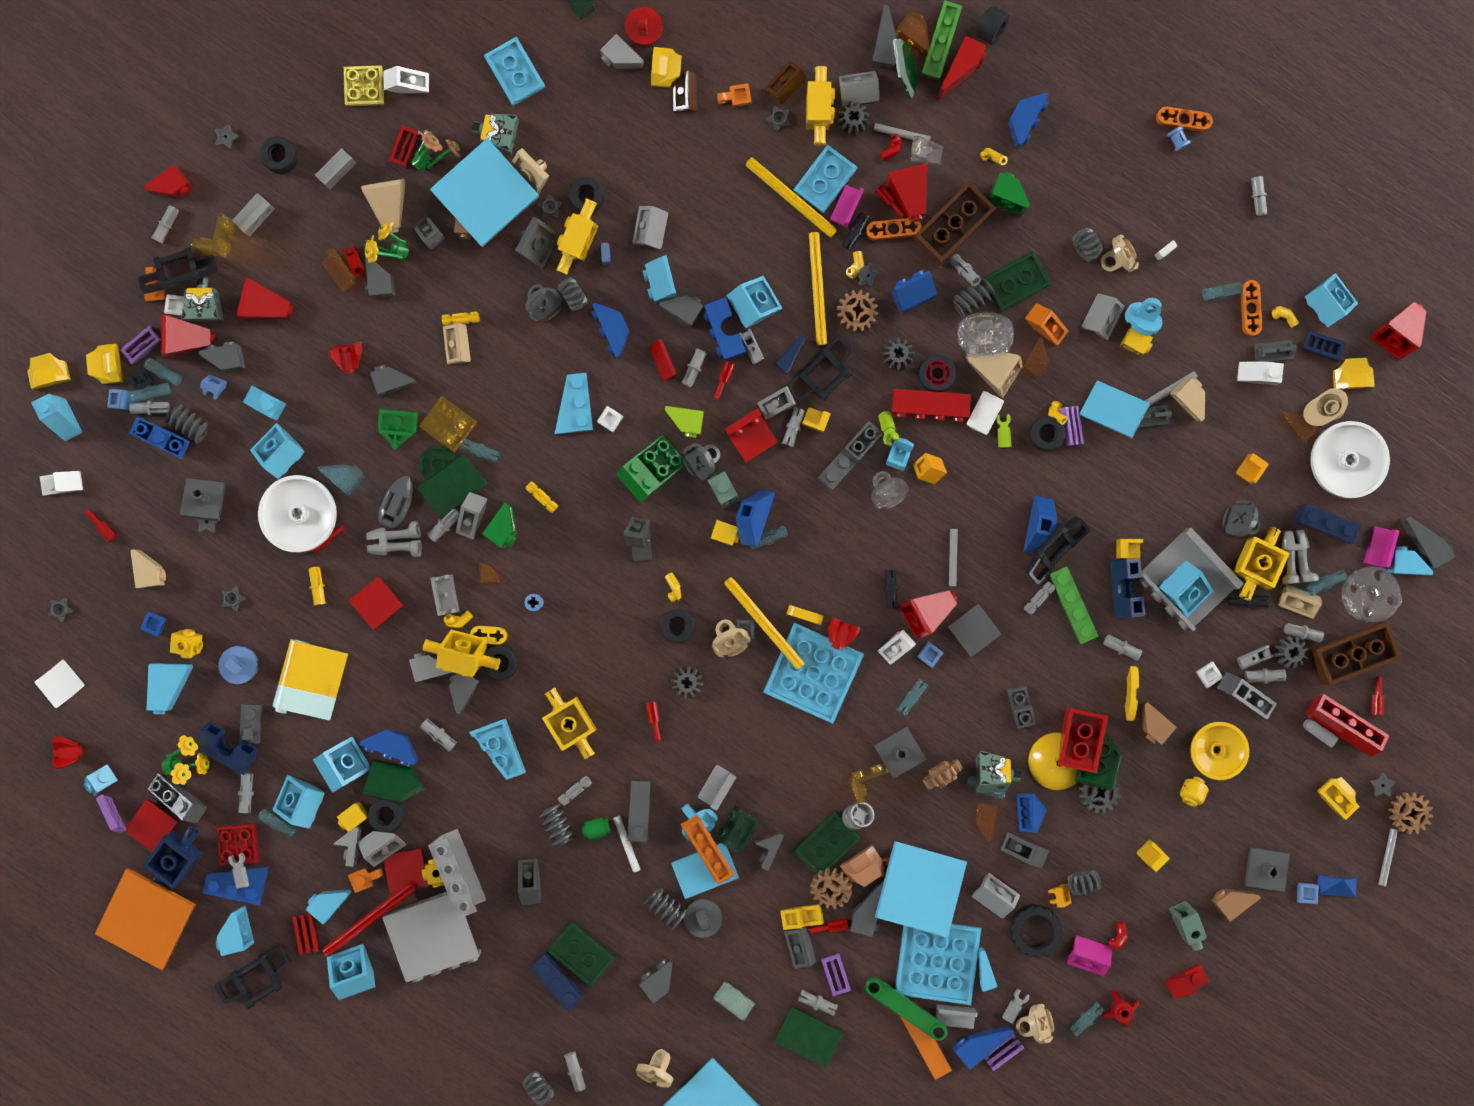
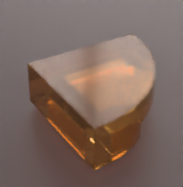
M479 564L481 583L500 582V576L494 568L487 564Z

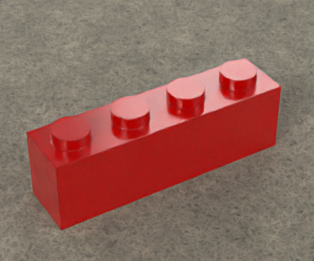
M894 389L892 392L891 413L896 414L895 417L907 418V415H915V419H926V416H930L938 421H945V418H953L954 422H964V419H968L970 416L971 394Z
M1325 694L1313 699L1306 713L1307 717L1370 757L1382 752L1389 738L1388 734Z

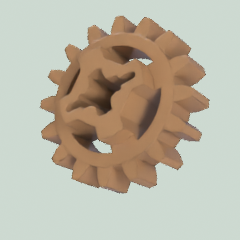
M852 290L851 296L846 293L844 295L846 300L840 299L839 301L842 306H837V310L841 311V313L837 314V318H843L840 324L846 323L847 330L850 326L853 327V332L857 328L863 332L864 326L869 329L871 327L869 322L875 323L876 321L873 316H878V312L874 311V309L878 308V304L873 305L875 298L869 299L868 292L862 295V290L858 294ZM856 299L852 305H846L849 301ZM863 300L869 305L870 309L865 307ZM858 303H859V310L862 311V312H860V314L858 315V317H857V319H856V315H855L856 312L853 311V310L856 309V307H857V305H858ZM846 314L850 315L852 322L846 317ZM863 317H869L865 322L859 323Z
M958 759L951 762H945L944 760L928 771V776L924 777L922 781L927 789L934 787L943 788L957 779L956 775L961 772L963 767Z
M1403 792V797L1397 795L1396 799L1398 801H1391L1394 808L1388 810L1393 812V815L1389 816V819L1395 820L1392 825L1395 827L1399 826L1398 830L1401 832L1405 831L1407 834H1411L1412 831L1419 834V828L1425 831L1424 825H1430L1431 822L1428 821V818L1433 817L1432 814H1429L1433 807L1427 806L1430 801L1423 799L1424 796L1421 794L1416 795L1415 792H1410V795ZM1413 800L1418 802L1420 806H1416ZM1402 820H1406L1409 825H1405Z
M826 868L825 873L819 870L818 875H814L810 887H812L810 893L815 894L814 900H820V906L825 903L827 909L830 905L836 909L837 905L843 907L844 903H848L852 894V883H848L849 877H843V871L838 874L836 868H834L833 872Z

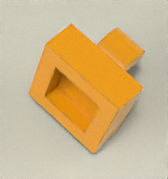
M1061 884L1048 891V893L1056 895V899L1050 900L1051 904L1057 903V907H1066L1071 904L1068 884Z

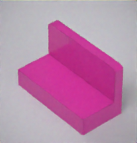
M845 185L830 221L847 228L864 189L860 188V190Z
M1373 526L1363 563L1379 568H1390L1399 530H1388Z
M1076 936L1074 948L1068 957L1067 964L1104 976L1111 967L1112 949L1110 946Z

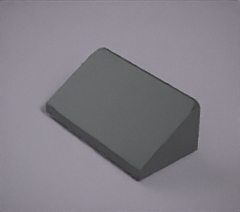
M807 926L784 931L794 969L810 967L815 964L816 958Z

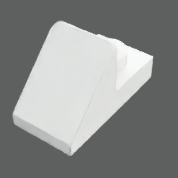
M80 471L55 472L53 475L40 476L43 496L83 490Z
M902 630L890 638L878 652L891 665L912 649L916 643Z

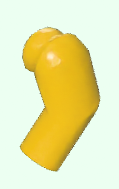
M985 148L980 153L983 161L990 159L1000 165H1005L1008 161L1006 156L991 148Z
M862 251L853 252L854 263L846 270V274L850 278L858 277L859 270L864 267Z
M1278 306L1272 310L1274 319L1285 318L1290 328L1299 324L1291 309Z
M1053 401L1049 407L1048 416L1056 418L1060 424L1064 425L1067 421V416L1061 414L1060 408L1062 404L1058 401Z
M669 573L665 576V579L672 592L668 593L667 596L671 602L679 601L681 598L680 584L675 575Z
M468 610L461 616L447 614L444 616V622L448 627L462 628L473 618V615Z

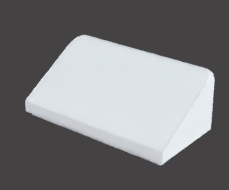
M983 391L967 421V426L987 435L1004 400Z

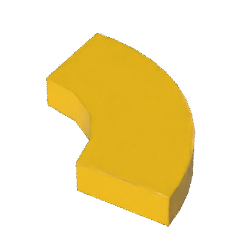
M1130 666L1127 676V696L1125 702L1127 721L1135 720L1138 705L1136 691L1139 688V672L1136 666Z

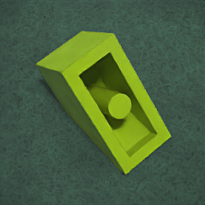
M665 406L666 413L681 433H685V437L696 438L697 435L701 436L704 411Z

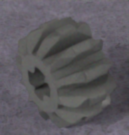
M850 101L848 107L843 105L842 111L838 112L840 119L837 122L838 124H843L841 126L842 131L848 128L847 134L849 135L852 130L857 135L859 129L865 131L864 125H869V120L866 118L870 114L869 112H864L866 106L859 108L860 102L853 106V103ZM851 116H852V117L857 116V120L853 119V120L851 121V120H850V117H851Z
M1086 227L1079 230L1072 237L1075 250L1087 262L1098 258L1103 252L1100 239L1092 229Z
M574 278L565 279L558 285L560 295L572 311L579 310L587 304V298Z
M899 337L896 338V344L890 339L888 341L890 346L884 345L883 347L888 351L882 353L883 357H888L884 360V364L891 362L890 369L895 364L897 371L900 370L901 365L906 369L908 367L906 362H913V359L908 356L915 355V352L908 351L913 347L912 344L906 347V339L903 340L902 344ZM895 350L897 352L898 350H900L901 355L903 357L901 358L900 356L899 358H896V353L893 351Z
M1287 636L1286 641L1280 639L1281 646H1275V649L1279 650V652L1274 654L1275 657H1280L1278 663H1284L1285 668L1291 666L1293 669L1297 668V664L1304 665L1302 659H1308L1304 652L1309 650L1308 648H1303L1305 642H1299V637L1292 639L1291 636ZM1290 649L1294 651V655L1289 654Z
M687 666V672H684V668L680 667L681 675L678 672L673 673L678 679H671L672 683H677V685L672 687V690L679 688L680 690L676 695L679 696L683 691L684 699H687L688 692L694 698L693 690L697 693L701 692L696 685L703 686V682H697L703 676L698 675L695 677L698 669H694L693 673H690L691 666ZM685 677H689V680L693 682L692 686L685 687L682 679L685 680Z
M1095 870L1076 872L1067 877L1068 888H1070V892L1073 895H1086L1097 892L1101 888V879Z
M534 1071L523 1080L525 1091L536 1104L542 1106L554 1096L548 1081L539 1072Z

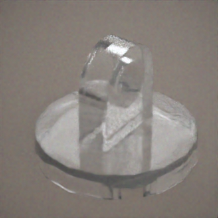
M878 472L873 478L875 489L872 492L871 499L875 507L879 509L885 506L886 508H892L905 499V493L909 491L908 485L901 478H892L888 472ZM887 478L886 481L882 482V483L879 485V481H880L881 479Z

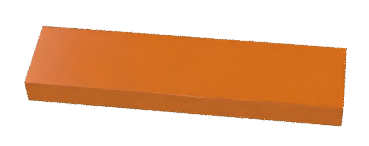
M699 815L682 823V828L716 883L720 884L734 876V872Z
M901 1017L934 1079L936 1080L951 1072L952 1069L936 1040Z

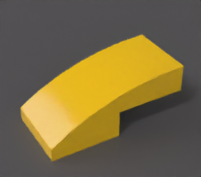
M819 904L780 911L783 930L822 925L824 923L822 907Z

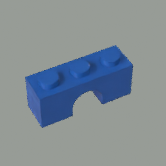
M726 297L704 305L705 311H702L705 322H710L712 327L709 329L712 340L716 339L718 347L715 348L719 358L723 357L725 362L746 354L739 333L728 336L721 330L722 324L726 320L732 319V313Z

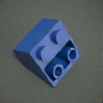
M921 270L913 274L910 280L907 281L905 278L895 283L891 295L902 314L935 298L937 292L930 271L924 273Z

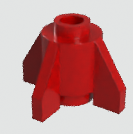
M357 342L343 346L334 345L332 350L328 351L329 358L339 371H344V374L356 372L355 369L359 368V361L363 350L362 343Z
M832 617L828 624L831 647L842 651L843 648L847 649L848 645L858 636L861 627L850 625Z
M54 737L53 769H62L79 761V757H82V746H78V742L64 737Z
M1113 989L1111 993L1115 1001L1111 1005V1010L1101 1012L1103 1018H1116L1124 1024L1125 1028L1130 1027L1129 1022L1134 1016V1011L1140 1004L1137 999L1130 1002L1120 999L1116 990Z

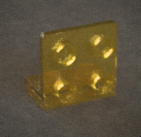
M219 213L213 242L211 239L200 237V240L193 239L192 247L202 254H213L216 257L226 258V254L230 251V235L234 232L233 221L223 213Z
M441 396L422 421L420 427L441 444L455 452L477 421Z
M877 764L869 767L870 771L862 772L860 770L851 773L852 777L848 779L858 804L865 802L864 796H867L864 784L860 782L889 773L885 766Z

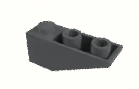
M160 773L156 775L148 788L153 795L183 821L198 823L207 809V806L197 797L174 784Z
M884 877L854 908L849 925L851 932L873 937L874 932L877 933L880 922L877 921L875 914Z

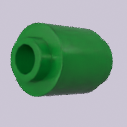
M601 817L585 821V826H582L584 838L588 837V840L605 837L611 833L608 818L603 819Z

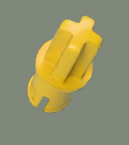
M320 567L309 568L311 582L309 588L312 589L314 605L326 604L323 589L325 584L322 583Z

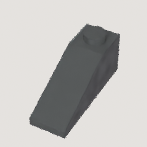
M884 4L871 66L894 70L896 59L893 40L897 39L889 7Z
M1411 517L1399 519L1423 561L1431 569H1436L1455 558L1453 554L1454 549L1446 540Z
M1226 672L1217 687L1224 694L1268 720L1277 705L1276 702L1245 680Z
M631 781L628 841H648L651 781Z

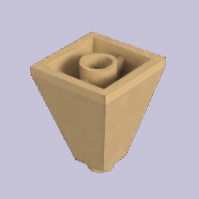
M405 179L361 186L381 226L392 221L393 225L390 232H398L402 221Z
M975 347V349H970L966 356L971 367L1001 398L1005 396L1023 367L1021 357L1017 354Z

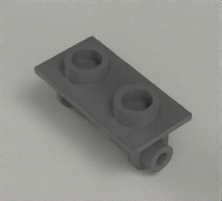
M1292 340L1254 344L1256 362H1271L1294 359V352L1297 351L1296 344L1293 345Z
M1168 405L1148 407L1138 427L1170 424L1169 418L1172 417V412L1168 410Z

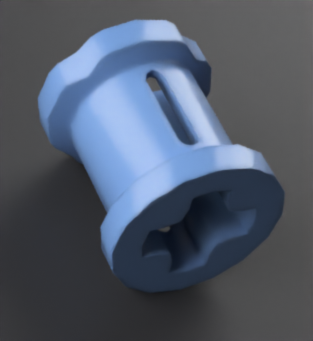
M1183 126L1167 134L1173 141L1176 152L1191 144V141L1187 140L1183 132Z
M530 594L525 598L524 603L528 610L538 611L543 607L544 601L540 595ZM534 597L536 601H539L535 608L530 604V600H533Z

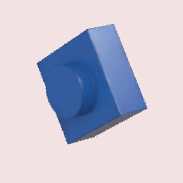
M147 611L140 629L159 637L167 618Z

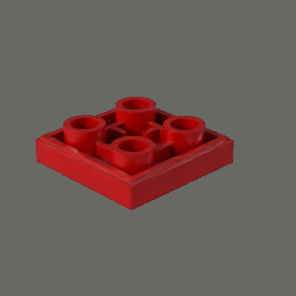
M380 576L349 600L372 630H375L404 606Z
M146 799L127 825L125 832L153 852L162 837L173 831L179 820L150 799Z
M256 823L216 827L219 866L230 865L228 858L232 855L234 860L238 862L239 854L241 853L245 855L243 864L259 862Z
M422 848L396 852L384 860L390 894L396 893L409 882H412L416 889L429 886L427 881H423L422 870L425 869V861Z

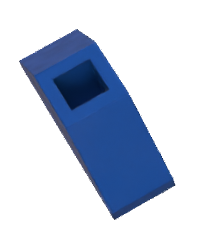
M1043 93L1020 100L1008 121L1015 148L1020 149L1022 144L1026 146L1031 137L1028 134L1030 129H1035L1040 120L1037 117L1039 112H1044L1049 103L1046 101L1049 94Z
M597 303L592 304L594 308L591 311L595 321L599 320L602 325L599 328L603 339L607 337L610 343L607 345L610 355H615L617 359L621 358L630 334L621 312Z
M138 416L129 432L130 435L182 459L190 441Z
M756 491L741 501L736 516V523L742 545L758 547L773 502L774 492Z
M1034 496L1023 552L1033 554V550L1036 547H1040L1055 531L1057 515L1053 499Z
M390 728L360 742L365 751L375 753V751L380 752L382 757L393 760V758L399 759L400 763L406 766L415 765L419 760L408 736Z

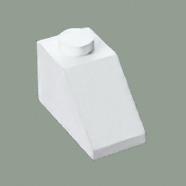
M399 66L384 71V90L396 93H428L429 73Z
M1239 362L1237 381L1266 385L1282 383L1284 364L1273 362Z

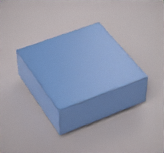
M601 243L603 265L611 264L610 246L608 243Z
M927 641L916 657L933 668L943 655V652Z
M1298 883L1297 902L1318 904L1319 885Z

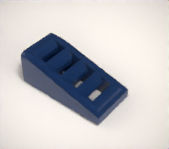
M1308 331L1302 349L1339 362L1346 342ZM1312 337L1316 338L1313 347H1310L1309 344ZM1319 340H1323L1321 349H1316ZM1327 342L1331 343L1328 352H1325L1324 349ZM1334 345L1338 346L1336 354H1332Z
M803 335L776 362V366L785 375L789 372L804 343L805 337Z

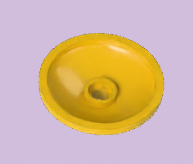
M1213 722L1203 726L1195 734L1191 743V758L1199 772L1211 779L1226 780L1238 775L1246 766L1249 758V744L1245 735L1239 728L1226 722ZM1218 746L1219 751L1214 753V747Z
M1058 732L1049 733L1039 738L1033 744L1028 757L1029 770L1033 778L1040 785L1051 790L1068 789L1077 783L1075 778L1078 769L1057 766L1056 764L1059 758L1061 733Z

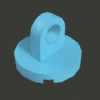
M1148 298L1142 303L1136 302L1129 305L1125 312V320L1127 323L1130 322L1131 328L1134 331L1149 336L1153 333L1156 334L1163 324L1160 316L1162 308L1160 300Z
M688 803L681 808L689 819L699 815L708 832L714 828V821H717V815L713 810L704 809L696 813ZM682 828L683 836L686 838V840L690 841L684 829Z

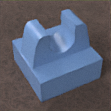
M209 374L201 381L200 388L203 389V395L206 396L211 392L214 394L213 399L216 400L226 388L227 381Z

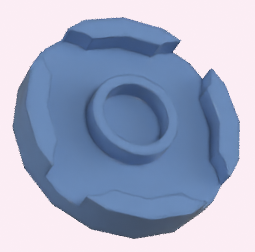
M230 647L223 652L219 659L218 667L220 674L230 683H246L256 675L258 659L255 653L247 647Z

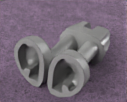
M412 521L409 524V528L405 530L386 531L385 528H380L366 533L367 540H379V545H368L367 552L375 555H387L391 551H409L413 557H420L422 550L420 540L398 543L389 542V540L421 538L419 523Z
M1304 529L1296 530L1295 540L1292 531L1283 532L1281 549L1290 553L1287 558V572L1282 578L1283 584L1319 581V576L1316 573L1310 572L1308 567L1307 548L1310 546ZM1295 551H1297L1299 576L1296 573Z

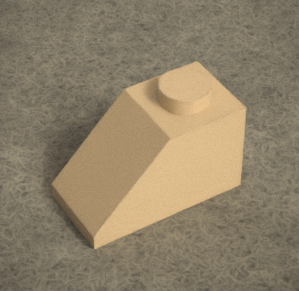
M1185 377L1170 395L1196 421L1202 422L1205 419V391L1201 388L1202 384L1199 380Z
M131 550L135 588L164 585L166 573L162 566L143 551Z

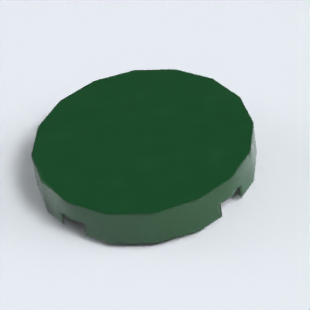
M440 445L431 446L421 455L419 470L424 478L429 479L455 460L456 456L447 447Z

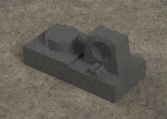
M241 704L239 743L242 740L248 743H260L262 705Z

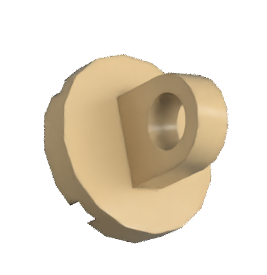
M1123 235L1113 238V249L1102 256L1101 266L1104 270L1114 271L1122 266L1128 272L1138 269L1139 262L1135 263L1137 254L1130 241L1126 238L1122 239L1124 238ZM1113 257L1116 264L1113 266L1108 265L1106 258Z
M724 619L716 626L717 637L713 641L712 647L717 656L724 657L723 655H728V657L744 651L748 647L747 643H750V638L746 630L738 629L730 620ZM724 627H730L728 631L722 633Z
M1036 1004L1030 1008L1028 1016H1024L1017 1021L1016 1029L1024 1037L1033 1036L1040 1044L1050 1043L1053 1039L1051 1032H1054L1053 1018L1050 1011L1044 1008L1045 1005ZM1024 1021L1030 1025V1031L1024 1029Z
M663 1049L657 1050L652 1056L649 1065L638 1064L636 1068L637 1076L648 1083L655 1081L657 1086L669 1088L674 1080L666 1072L670 1062V1054Z

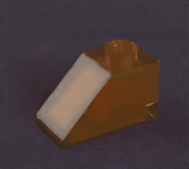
M910 10L897 27L895 33L926 56L930 48L926 21L920 13H914Z

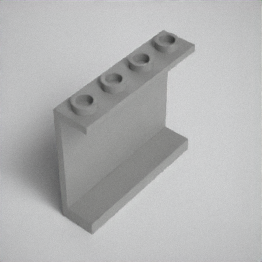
M1186 528L1141 570L1142 577L1138 580L1144 588H1149L1153 592L1151 595L1157 602H1162L1166 606L1165 610L1170 616H1175L1179 620V626L1185 631L1187 629L1188 631H1194L1196 629L1194 626L1234 589H1239L1244 584L1192 528ZM1185 561H1188L1203 573L1214 591L1188 618L1159 589L1163 581L1168 579L1176 571L1177 567Z
M455 829L440 835L428 846L457 918L460 919L477 912L475 905L486 901V897L459 831Z
M447 891L389 911L382 917L406 982L412 981V983L422 980L423 976L429 974L430 976L438 975L442 972L441 970L446 968L449 970L455 969L460 966V963H472L478 960L481 954V949L476 947L466 916L460 919L457 918Z

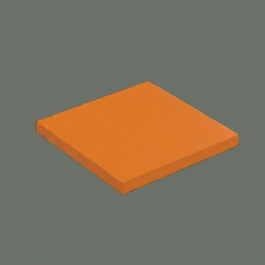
M127 868L95 935L163 970L196 904L136 871Z

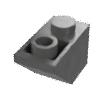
M365 257L366 263H363L365 269L364 274H367V282H365L366 293H369L371 298L395 296L394 277L376 262L368 263V258Z
M235 342L223 343L221 347H216V345L205 346L204 350L199 351L200 356L225 372L246 369L242 346L235 344Z
M671 958L667 961L665 959L661 960L656 965L657 968L654 971L650 972L649 970L640 977L642 980L639 986L653 1004L669 992L673 964Z

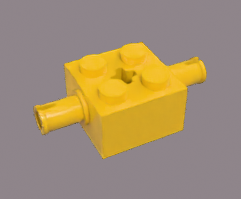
M825 66L815 67V81H808L806 94V130H814V145L818 146L826 145V130H829L830 124H833L835 108L831 107L834 104L835 88H831V82H827V67Z
M586 198L580 214L572 213L571 217H567L564 225L566 227L564 235L561 234L557 241V245H559L558 250L562 251L563 254L556 269L557 271L567 275L573 259L585 260L598 229V225L590 219L597 205L596 202Z
M1269 527L1264 541L1257 537L1247 539L1233 570L1236 576L1246 581L1239 597H1245V600L1251 601L1257 586L1265 590L1275 588L1290 554L1275 546L1281 530L1277 529L1276 531L1275 527Z
M451 629L442 643L426 639L423 644V651L437 654L436 668L446 672L473 677L481 666L496 671L500 666L499 658L485 655L488 639Z
M556 688L545 693L554 709L542 719L560 749L563 751L571 745H576L584 760L595 754L586 738L597 729L578 697L566 703L563 702ZM566 719H568L569 721L573 720V728H571L570 726L566 727Z

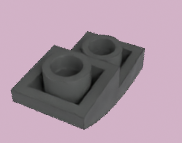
M1024 684L1007 689L1017 729L1035 725L1036 721L1032 705L1030 704L1027 686Z

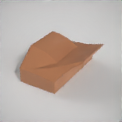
M870 845L841 864L840 867L845 875L849 877L850 882H856L865 887L882 876L881 864L883 861L873 845Z

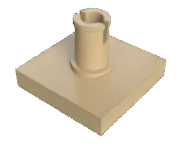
M522 148L517 151L511 165L539 195L549 177L545 172L547 165L545 162L540 165L543 162L541 159L535 162Z

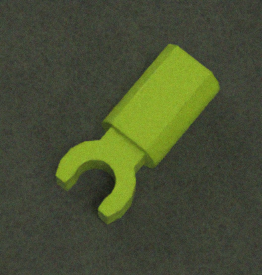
M883 411L878 415L881 429L884 433L883 441L886 445L891 446V438L898 441L899 435L895 432L896 428L892 413Z
M1007 414L1006 421L1001 422L1000 415H997L995 421L999 425L997 429L998 447H1012L1011 431L1008 428L1011 416Z

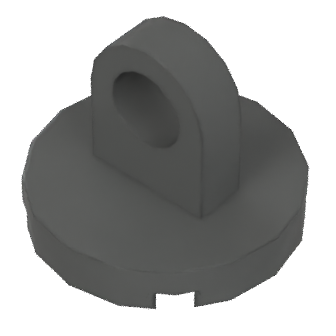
M535 284L528 291L525 310L532 320L540 322V320L544 319V321H547L559 313L562 308L563 298L558 290L549 287L544 288L541 284Z
M693 443L683 450V454H685V458H683L684 465L695 478L698 476L699 480L703 481L714 474V463L720 459V451L715 445L709 444L703 447L700 444ZM707 450H709V451L712 452V454H713V459H712L710 453H709Z
M1247 500L1236 501L1235 505L1229 507L1223 516V528H1225L1229 535L1237 538L1256 534L1260 529L1257 507Z
M705 898L693 901L688 905L684 916L686 928L696 937L705 938L712 936L721 926V909L715 902Z

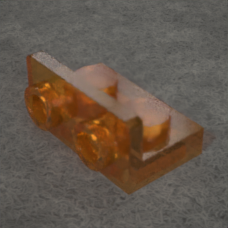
M333 247L326 252L329 256L322 261V264L340 289L346 292L358 284L359 281L352 274L338 251Z

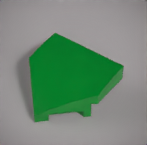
M380 408L378 432L391 444L390 446L395 450L417 432L419 412Z

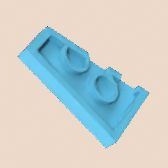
M587 373L567 375L555 435L593 430Z
M506 718L469 732L479 742L483 751H486L493 760L492 762L506 780L526 772Z

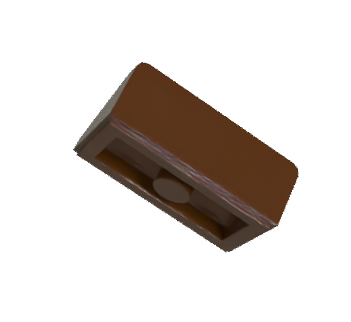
M789 62L765 88V91L782 105L807 77L801 68Z
M691 71L680 72V77L673 81V111L694 112L697 110L696 74Z

